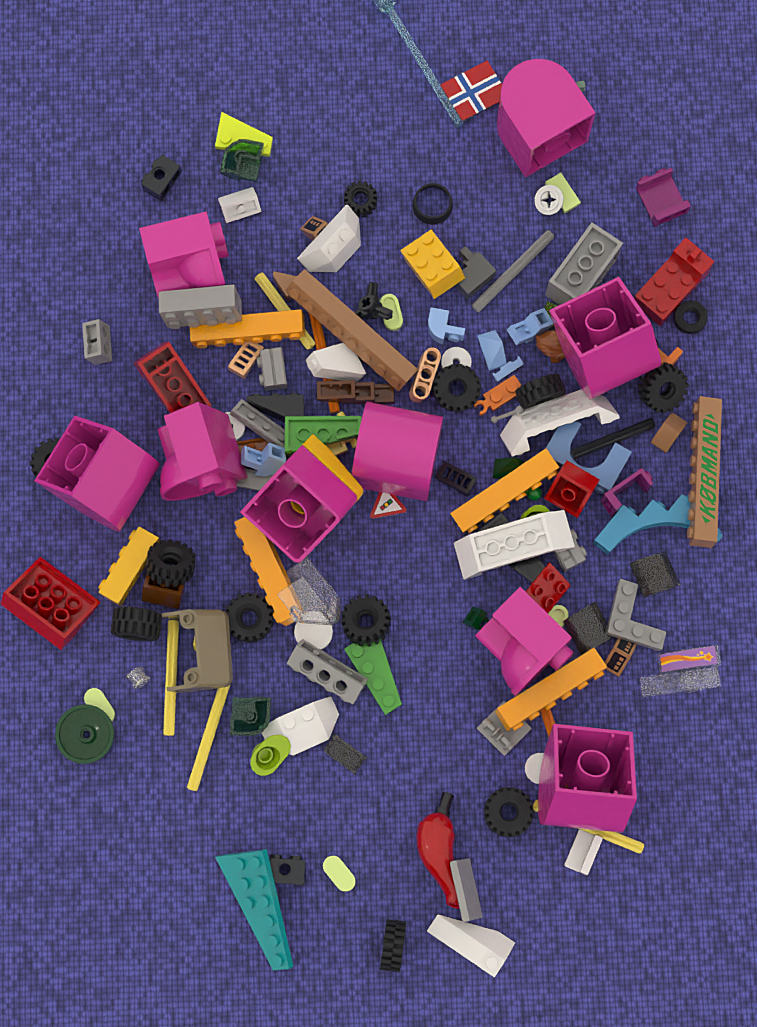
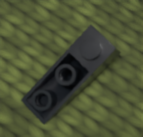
M273 393L269 396H262L261 394L246 396L247 403L252 407L284 423L285 416H304V395L298 393H290L289 395Z

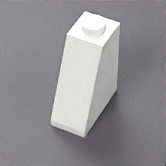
M344 343L313 351L306 359L307 366L314 377L333 380H355V382H358L366 374L357 354Z

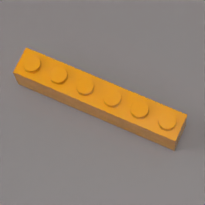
M302 310L242 315V321H237L234 324L218 323L215 326L206 324L190 327V342L196 348H206L207 345L223 347L228 343L243 345L244 342L251 341L252 343H262L263 340L278 342L284 338L299 340L300 337H305V320Z
M544 449L450 514L462 532L470 534L479 528L477 525L482 521L487 523L493 519L495 512L498 510L503 512L510 507V502L513 500L519 501L524 498L526 491L529 489L534 491L542 485L541 481L546 478L550 480L558 474L557 470L560 468L549 451Z
M245 516L235 521L234 523L237 527L235 532L244 543L242 547L245 554L251 558V568L259 576V579H257L262 589H265L267 594L265 599L275 611L273 616L276 622L287 626L306 616L273 542Z
M592 648L498 707L495 713L507 732L511 729L516 731L524 726L523 722L527 719L532 721L540 716L539 712L543 709L548 711L556 706L555 702L562 699L564 701L572 696V691L576 688L579 691L589 685L587 681L592 678L597 680L604 675L603 671L607 666L596 649Z

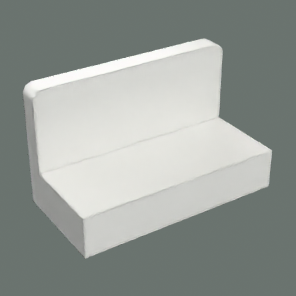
M253 187L218 198L226 223L262 212Z
M579 830L564 865L581 874L588 875L603 838Z

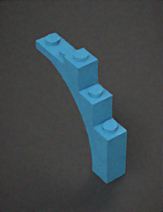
M681 494L668 511L663 503L652 499L639 517L633 508L623 505L597 536L593 544L609 555L624 539L644 529L659 526H675L688 529L690 527V520L687 519L688 510L691 509L688 495L684 496ZM719 528L717 533V543L723 536Z

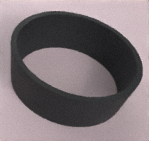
M429 183L422 186L416 192L412 208L415 216L420 221L435 225L444 222L450 216L453 202L449 191L444 186L437 183ZM427 188H438L448 195L450 199L449 207L439 216H427L417 207V195Z

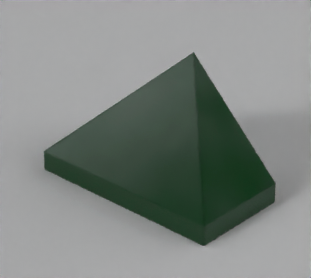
M515 457L495 459L492 478L502 479L524 464L525 461Z

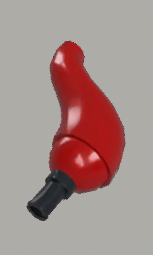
M442 792L439 806L435 808L434 813L424 817L422 822L418 824L416 834L417 849L425 868L444 892L446 904L452 908L460 909L450 862L454 861L453 844L455 834L452 821L449 819V810L454 795Z

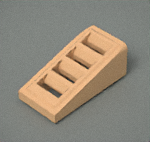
M252 341L245 342L228 365V370L245 379L255 364L257 357L260 356L259 351L263 350L264 347L258 343H252ZM250 345L256 348L257 351L254 352L247 347ZM246 351L253 355L252 358L245 355L244 352ZM242 357L248 360L249 362L245 363L242 360H240V358ZM237 363H239V364H241L242 366H244L245 368L242 369V368H240V367H238V366H236V365H237Z

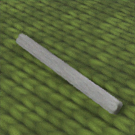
M547 230L472 304V308L476 312H480L554 239L553 233Z

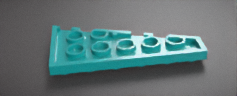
M267 849L224 854L215 857L272 970L292 968L293 962Z

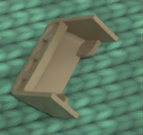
M187 609L161 613L163 618L180 620L181 626L186 629H195L197 667L190 668L185 672L184 685L166 687L167 691L188 693L228 687L233 680L229 617L227 613L219 609Z

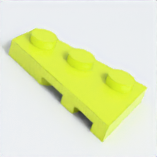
M221 112L215 143L216 149L270 157L273 137Z

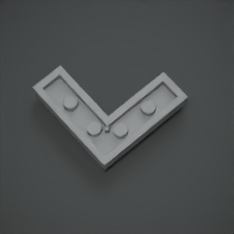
M619 579L605 634L661 651L666 631L630 620L638 584Z

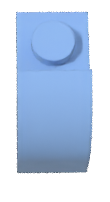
M431 307L428 331L432 339L440 344H444V338H448V340L453 342L463 341L465 328L447 325L449 311Z
M545 308L530 313L524 321L509 326L507 331L516 345L523 342L527 344L535 340L536 335H541L553 325V321Z
M268 443L262 452L244 446L241 450V464L255 469L256 476L273 475L286 462L285 448L272 443Z

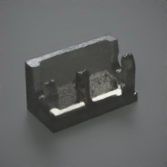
M336 734L332 736L330 742L324 748L326 754L354 774L357 773L367 759L365 755Z

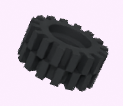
M358 181V184H355V182L351 183L352 186L348 185L347 191L345 190L344 206L349 205L358 217L360 215L366 217L367 213L370 215L377 205L375 188L373 189L371 184L367 185L366 181L364 183ZM358 193H363L367 196L368 200L363 205H357L353 201L354 196Z

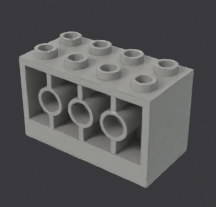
M591 222L549 280L545 296L561 305L596 288L618 259L623 243Z

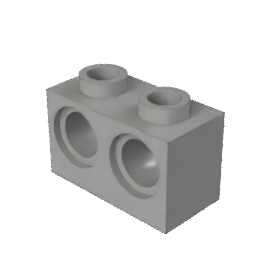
M100 319L82 323L85 359L94 365L111 362L110 326Z

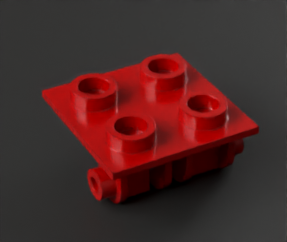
M549 562L525 592L542 609L549 613L571 585Z

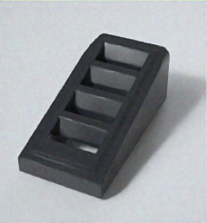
M445 461L434 477L468 497L477 482L476 477ZM448 468V474L445 478L442 477L444 471ZM453 472L456 473L452 481L448 480ZM459 476L463 477L459 484L455 483ZM465 480H468L469 482L466 487H462Z

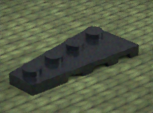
M500 513L477 532L507 524L509 521ZM537 556L508 564L531 583L545 568Z

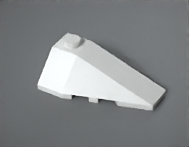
M437 915L427 930L431 935L493 977L496 976L515 942L499 931L442 915Z

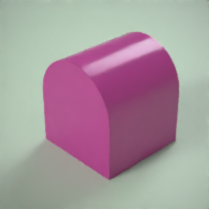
M545 59L527 60L515 66L503 81L497 116V131L502 143L526 178L587 143L595 111L566 69L553 61Z
M620 277L549 310L569 367L579 386L590 400L661 366V358L652 324Z
M366 402L355 449L352 476L363 489L427 501L442 431L443 416Z
M74 416L34 481L89 518L120 532L160 464L151 455L114 428Z
M553 724L543 754L539 776L538 817L540 824L622 833L626 828L637 800L633 732Z

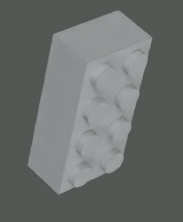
M235 285L159 292V314L167 328L179 329L184 326L198 327L199 325L206 324L215 326L218 323L234 324L237 321H242V303Z

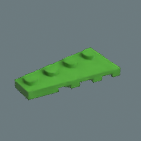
M285 416V455L296 452L312 434L325 445L357 438L362 417Z
M379 639L378 644L372 642L369 647H367V643L359 646L358 642L346 647L344 650L358 673L369 679L366 685L383 713L387 715L400 707L402 703L381 639Z

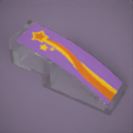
M718 645L657 654L660 674L721 665Z

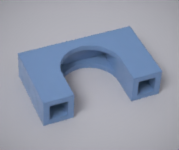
M574 421L573 423L558 426L546 449L560 470L567 460L600 479L594 489L596 492L604 494L611 490L632 451L615 443L601 465L594 468L582 467L573 460L570 454V445L578 433L581 423Z

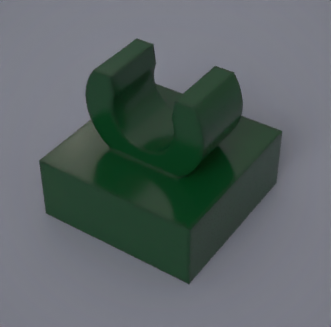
M472 607L462 623L470 628L481 630V622H489V619L485 617L487 615L485 611Z

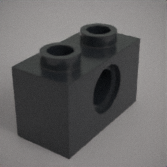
M161 154L159 159L156 158L152 163L150 172L143 176L141 185L143 191L162 202L182 173L179 164ZM158 175H164L163 179H156Z
M270 854L269 861L274 883L305 884L306 861L302 860V856H290V859H282V855ZM288 864L291 871L288 875L280 873L281 865Z

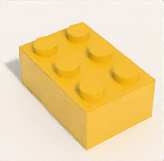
M429 230L400 250L406 263L434 299L465 279L459 264L432 230Z

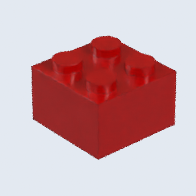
M566 460L544 499L578 518L600 479Z

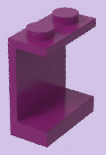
M672 167L667 170L665 168L660 169L653 176L649 177V175L640 178L636 186V190L654 227L688 213L691 207L688 200L683 201L671 177L673 173Z
M641 468L606 492L600 502L612 517L622 506L616 497L617 494L635 482L639 484L644 493H647L653 485V478L648 471H644Z

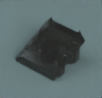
M666 551L629 563L632 573L639 584V592L644 598L652 597L680 586Z
M596 602L591 603L563 621L566 632L572 637L581 655L613 638V636L605 634L608 623Z

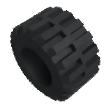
M144 608L113 609L110 633L116 637L128 640H158L162 615L156 611Z

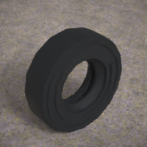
M689 300L679 304L673 318L678 330L686 334H696L707 324L708 315L707 310L701 303ZM687 311L695 312L698 316L697 322L694 324L685 322L684 313Z

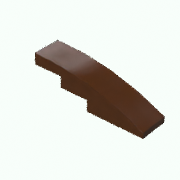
M355 380L317 381V401L366 404V402L394 404V387L390 384L355 382Z

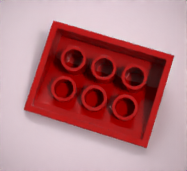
M39 557L3 592L0 605L62 650L99 606L100 601L42 557Z

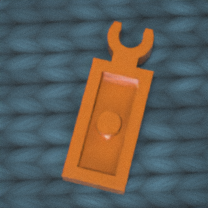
M515 375L511 376L483 394L485 400H478L474 404V408L477 406L484 408L479 412L480 416L485 415L488 408H491L494 412L517 397L515 391H517V388H520V382Z

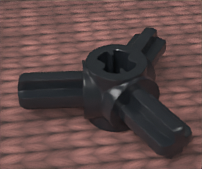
M369 282L366 296L360 299L359 309L354 313L361 319L381 317L389 320L393 317V311L384 307L377 297L378 283Z

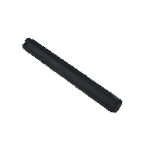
M652 418L646 419L576 447L570 451V454L576 460L653 429L655 422Z

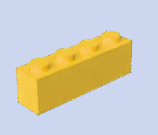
M141 527L131 532L128 545L122 547L119 552L120 558L117 563L114 562L111 565L109 576L107 579H103L98 587L101 596L120 607L146 566L147 553L150 546H153L156 542L160 543L159 537Z

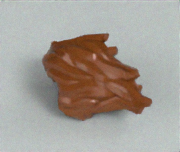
M549 330L541 335H536V346L544 355L550 358L551 363H560L565 358L556 331Z

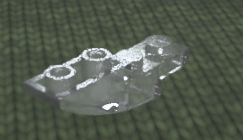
M718 667L639 678L642 697L687 693L721 687Z

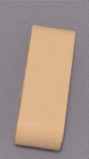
M428 348L420 357L418 370L415 373L409 391V397L413 402H422L430 393L441 359V354L436 348ZM427 354L433 355L434 362L427 359ZM421 372H427L429 379H424L421 376ZM415 389L422 390L423 396L419 397Z

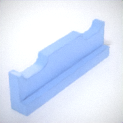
M518 356L515 361H509L500 367V371L492 374L495 380L499 381L524 363Z

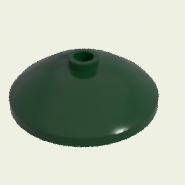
M88 704L74 706L60 717L56 725V744L60 752L67 759L75 763L89 764L103 758L112 747L114 741L113 723L107 713L96 706ZM86 731L90 732L89 738L84 737Z

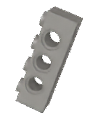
M304 639L296 645L287 662L294 671L301 672L310 681L319 683L328 692L337 694L343 701L354 704L369 680ZM307 660H310L313 663V666L308 664ZM324 670L328 671L330 676L326 675ZM340 680L344 681L347 686L342 685Z

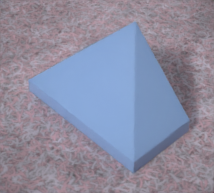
M496 330L477 335L488 370L491 371L505 365L507 362L503 343Z

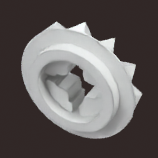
M546 185L537 191L535 206L542 214L551 215L558 213L560 208L563 207L564 198L562 191L558 187ZM549 195H551V198L556 199L551 202L550 206L549 203L543 201L548 199Z

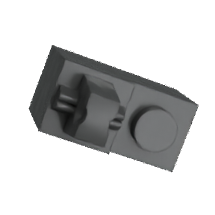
M465 246L459 253L464 259L462 263L465 267L464 269L461 268L465 279L457 283L455 287L468 300L496 276V270L480 252L472 253Z

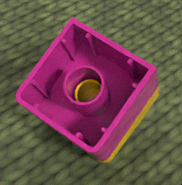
M312 434L240 513L291 560L301 562L363 495V488L333 452Z

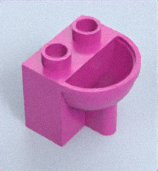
M207 211L139 228L158 299L159 292L225 285L219 259L229 257L221 223L210 224Z
M197 402L164 416L166 425L157 430L166 458L160 475V494L162 499L167 501L185 500L213 491L215 496H224L238 489L236 482L248 478L244 465L241 464L240 451L228 414Z
M521 587L492 615V619L475 635L501 662L503 678L515 697L548 665L557 671L574 653L568 647L572 637Z

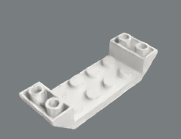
M581 389L524 409L522 414H513L500 437L511 456L521 455L530 450L527 437L536 436L544 431L553 430L558 426L573 423L575 420L590 417L595 414L601 424L611 423L613 420L619 419V414L606 397L599 395L590 400Z
M565 510L540 513L470 534L454 542L464 580L483 575L482 572L552 551L558 553L575 548Z

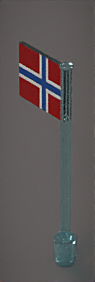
M373 0L380 12H385L389 15L456 128L461 127L464 121L500 102L502 83L488 60L440 84L394 10L395 0Z

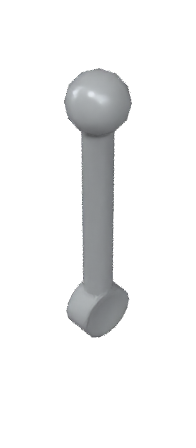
M517 406L513 411L497 417L492 416L491 422L497 423L498 420L513 414H522L524 409L521 406Z

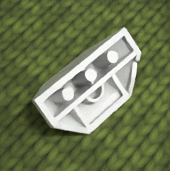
M345 205L297 258L307 271L337 272L361 246L359 218L349 205Z
M328 697L278 717L261 727L260 730L264 739L272 735L285 736L291 744L289 754L294 756L329 740L339 713L332 697Z

